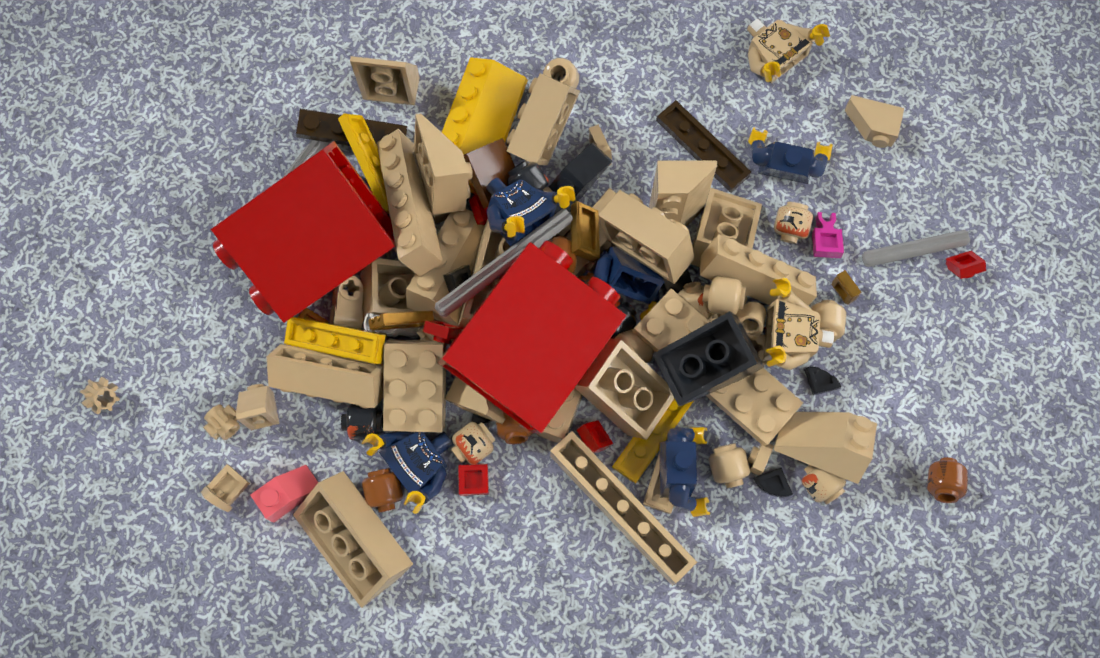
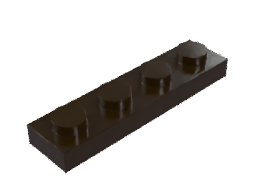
M677 100L657 116L656 122L697 161H717L714 177L730 193L750 177L751 171Z
M300 108L296 130L297 138L328 143L335 141L336 144L350 146L338 120L341 115ZM364 119L376 145L384 136L391 134L397 129L405 136L407 135L408 126Z

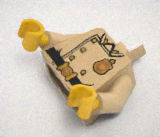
M759 19L754 20L747 28V31L754 37L748 50L750 70L754 74L765 77L766 82L773 83L808 56L813 44L812 42L815 41L816 45L821 46L824 43L823 37H830L828 26L826 24H819L814 28H802L786 24L782 20H776L766 27Z
M787 278L773 279V283L776 284L777 288L771 289L770 295L772 297L778 296L779 299H776L767 307L763 359L769 360L767 361L768 367L776 365L786 370H792L807 363L809 358L818 352L819 346L830 348L834 341V332L820 329V314L812 311L806 303L791 291V284Z

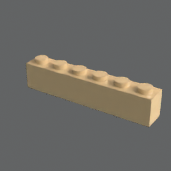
M397 129L377 142L398 259L420 277L442 264L443 260L433 215L414 156V143Z
M573 431L550 450V457L672 586L698 563Z

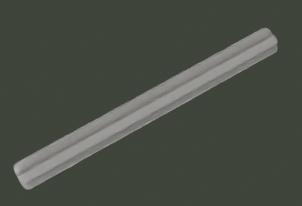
M566 209L560 210L435 304L436 311L442 317L450 315L503 275L529 242L539 248L544 241H548L571 224L572 215Z

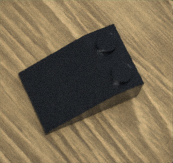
M731 311L653 353L678 406L685 405L729 386L764 368L738 316Z

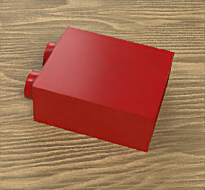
M335 141L210 229L217 237V240L213 242V248L218 258L232 270L240 267L253 283V286L249 288V294L255 305L266 315H271L275 312L283 323L396 246L390 216Z
M544 241L540 248L531 242L526 245L438 361V364L532 434L544 431L627 316L615 307L620 299V295L614 288L596 277H591L587 284L582 282L568 271L573 263V259L563 249L550 241Z

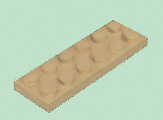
M670 289L632 332L657 352L710 321L673 289ZM764 368L738 382L706 395L764 446L770 443L803 404L798 397Z

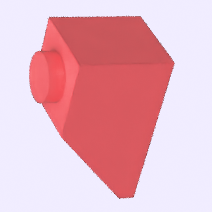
M304 465L274 477L250 494L264 517L274 523L301 504L317 485L318 481L308 466Z

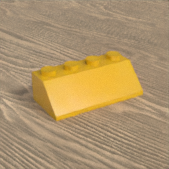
M470 57L442 133L462 151L463 155L501 138L506 142L528 82L527 78L495 60Z

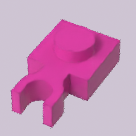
M822 212L817 213V228H814L812 232L814 257L842 258L844 254L842 229H834L833 227L836 222V213H831L830 221L823 220Z

